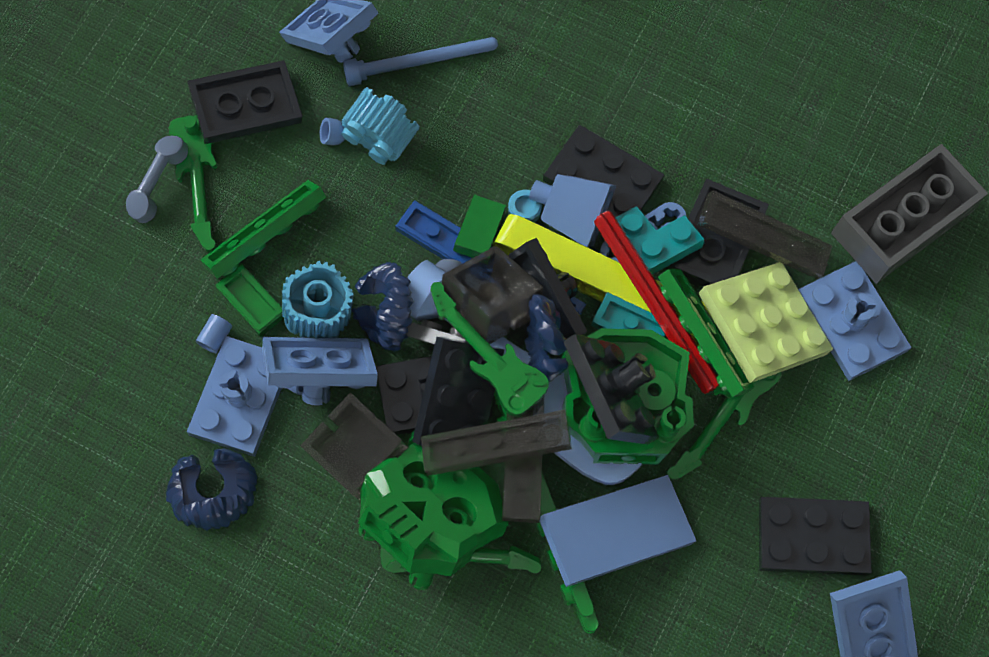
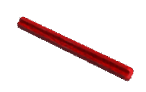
M611 211L601 213L594 220V224L668 340L690 352L688 371L704 394L713 391L719 384L716 379L717 375L712 367L700 355L696 342L680 323L678 314L663 296L660 286Z

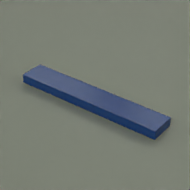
M414 200L396 224V231L442 259H453L463 263L473 275L497 293L505 296L490 267L502 260L506 255L491 247L486 262L454 252L453 248L461 228ZM575 297L571 298L573 306L581 315L586 304Z

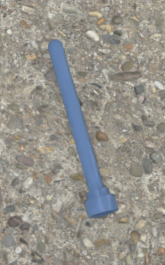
M490 37L364 63L363 60L357 61L356 58L344 60V73L347 85L350 87L361 84V81L367 80V76L492 51L498 47V41Z

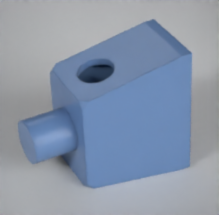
M557 174L553 186L536 180L530 191L529 199L545 205L541 215L543 222L581 245L592 247L599 234L594 220L601 213L608 210L616 185Z

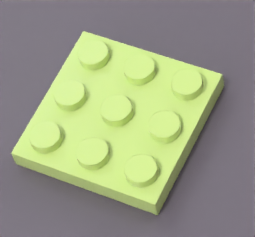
M782 262L704 286L698 293L749 383L823 357L833 350V347Z

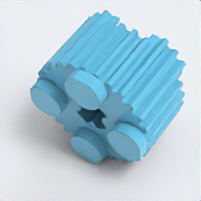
M366 87L343 117L341 123H343L342 126L345 128L341 135L353 145L362 144L364 148L369 150L368 155L374 161L385 165L388 159L395 161L399 158L420 126L416 121L410 123V120L404 115L407 109L398 100L389 95L379 98L377 95L372 94L374 92L372 89Z
M320 261L313 265L310 264L309 268L303 266L302 271L297 269L295 270V275L291 274L290 277H286L282 290V316L289 332L295 335L299 333L300 338L304 336L315 339L338 338L339 332L344 330V326L348 325L351 317L353 293L352 289H350V283L346 282L345 276L341 277V272H337L334 264L328 266V262L321 264Z

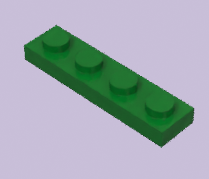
M309 180L305 181L200 259V261L217 279L231 274L238 268V263L249 255L252 256L261 252L265 248L266 242L274 236L282 235L289 231L293 226V222L302 215L314 212L319 207V203L327 198L320 186Z
M668 269L659 275L658 279L663 285L661 287L663 296L669 303L675 304L681 314L679 316L680 323L688 333H693L699 343L698 351L707 363H711L718 373L716 379L722 390L727 394L730 393L732 397H737L754 389L755 386L747 380L724 337L682 270Z

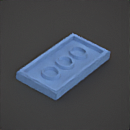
M668 475L546 513L539 518L566 587L666 554L696 542Z

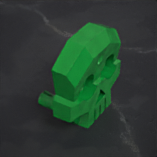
M601 328L587 337L615 343L624 353V363L629 361L636 353H640L648 359L642 364L643 368L650 363L652 364L656 377L640 387L639 395L644 406L654 416V427L659 438L649 445L608 439L567 350L562 355V359L566 358V361L569 363L568 368L564 371L568 395L565 396L562 404L563 431H567L582 443L593 457V463H642L658 465L668 455L678 440L689 433L694 427L693 400L685 395L690 352L653 330ZM655 388L659 392V396H651L647 389Z
M413 443L398 458L386 459L369 471L360 490L359 535L361 536L366 531L363 536L364 540H376L410 573V584H413L417 578L414 588L418 590L428 589L432 584L434 574L453 575L471 560L476 549L503 536L509 523L498 484L459 450L422 446Z

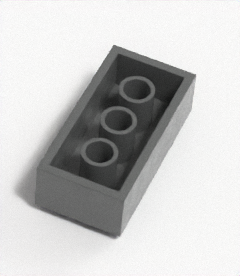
M940 144L845 213L831 234L877 284L972 213L988 193L956 158Z

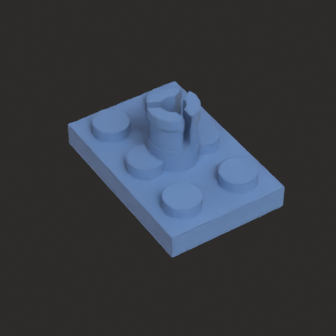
M316 0L279 33L286 43L329 56L334 54L338 62H343L353 57L349 52L350 50L353 54H357L360 50L358 43L354 41L352 36L367 29L371 24L370 20L378 14V11L372 2L363 0Z
M856 261L798 289L833 347L831 353L848 381L911 349L910 344L868 276Z
M225 336L187 429L189 436L255 457L282 389L277 386H268L262 347Z
M263 337L262 353L268 386L280 388L304 386L302 389V400L307 404L322 405V402L328 403L330 400V386H348L360 389L365 386H376L378 374L368 339Z
M900 570L830 593L840 657H918L907 577Z

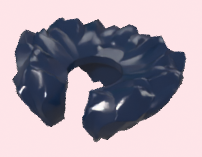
M386 262L373 267L355 285L356 290L361 295L383 293L385 298L379 305L380 309L377 311L375 306L363 303L354 307L351 311L354 313L353 318L358 321L359 326L367 333L371 341L379 344L385 350L398 351L401 349L404 339L408 338L406 333H408V326L412 324L413 320L410 317L412 312L410 306L414 301L410 297L412 292L408 288L411 281L402 276L401 267L392 262Z
M540 294L532 295V300L529 301L530 326L527 327L529 337L525 339L526 349L530 356L528 365L541 371L548 378V382H551L568 368L569 363L566 361V358L550 359L547 354L548 352L552 355L564 353L567 350L564 341L567 339L559 331L562 321L560 312L556 310L553 300Z
M229 449L214 450L211 462L223 476L224 488L218 496L213 498H205L197 491L196 483L201 473L199 458L192 454L178 459L177 464L171 469L172 476L167 485L166 501L171 503L174 515L178 521H184L186 526L192 524L196 528L201 527L207 531L211 528L220 529L221 526L228 527L231 521L238 520L241 514L247 513L248 506H253V492L256 489L255 486L257 485L258 478L256 471L252 465L244 460L241 454Z

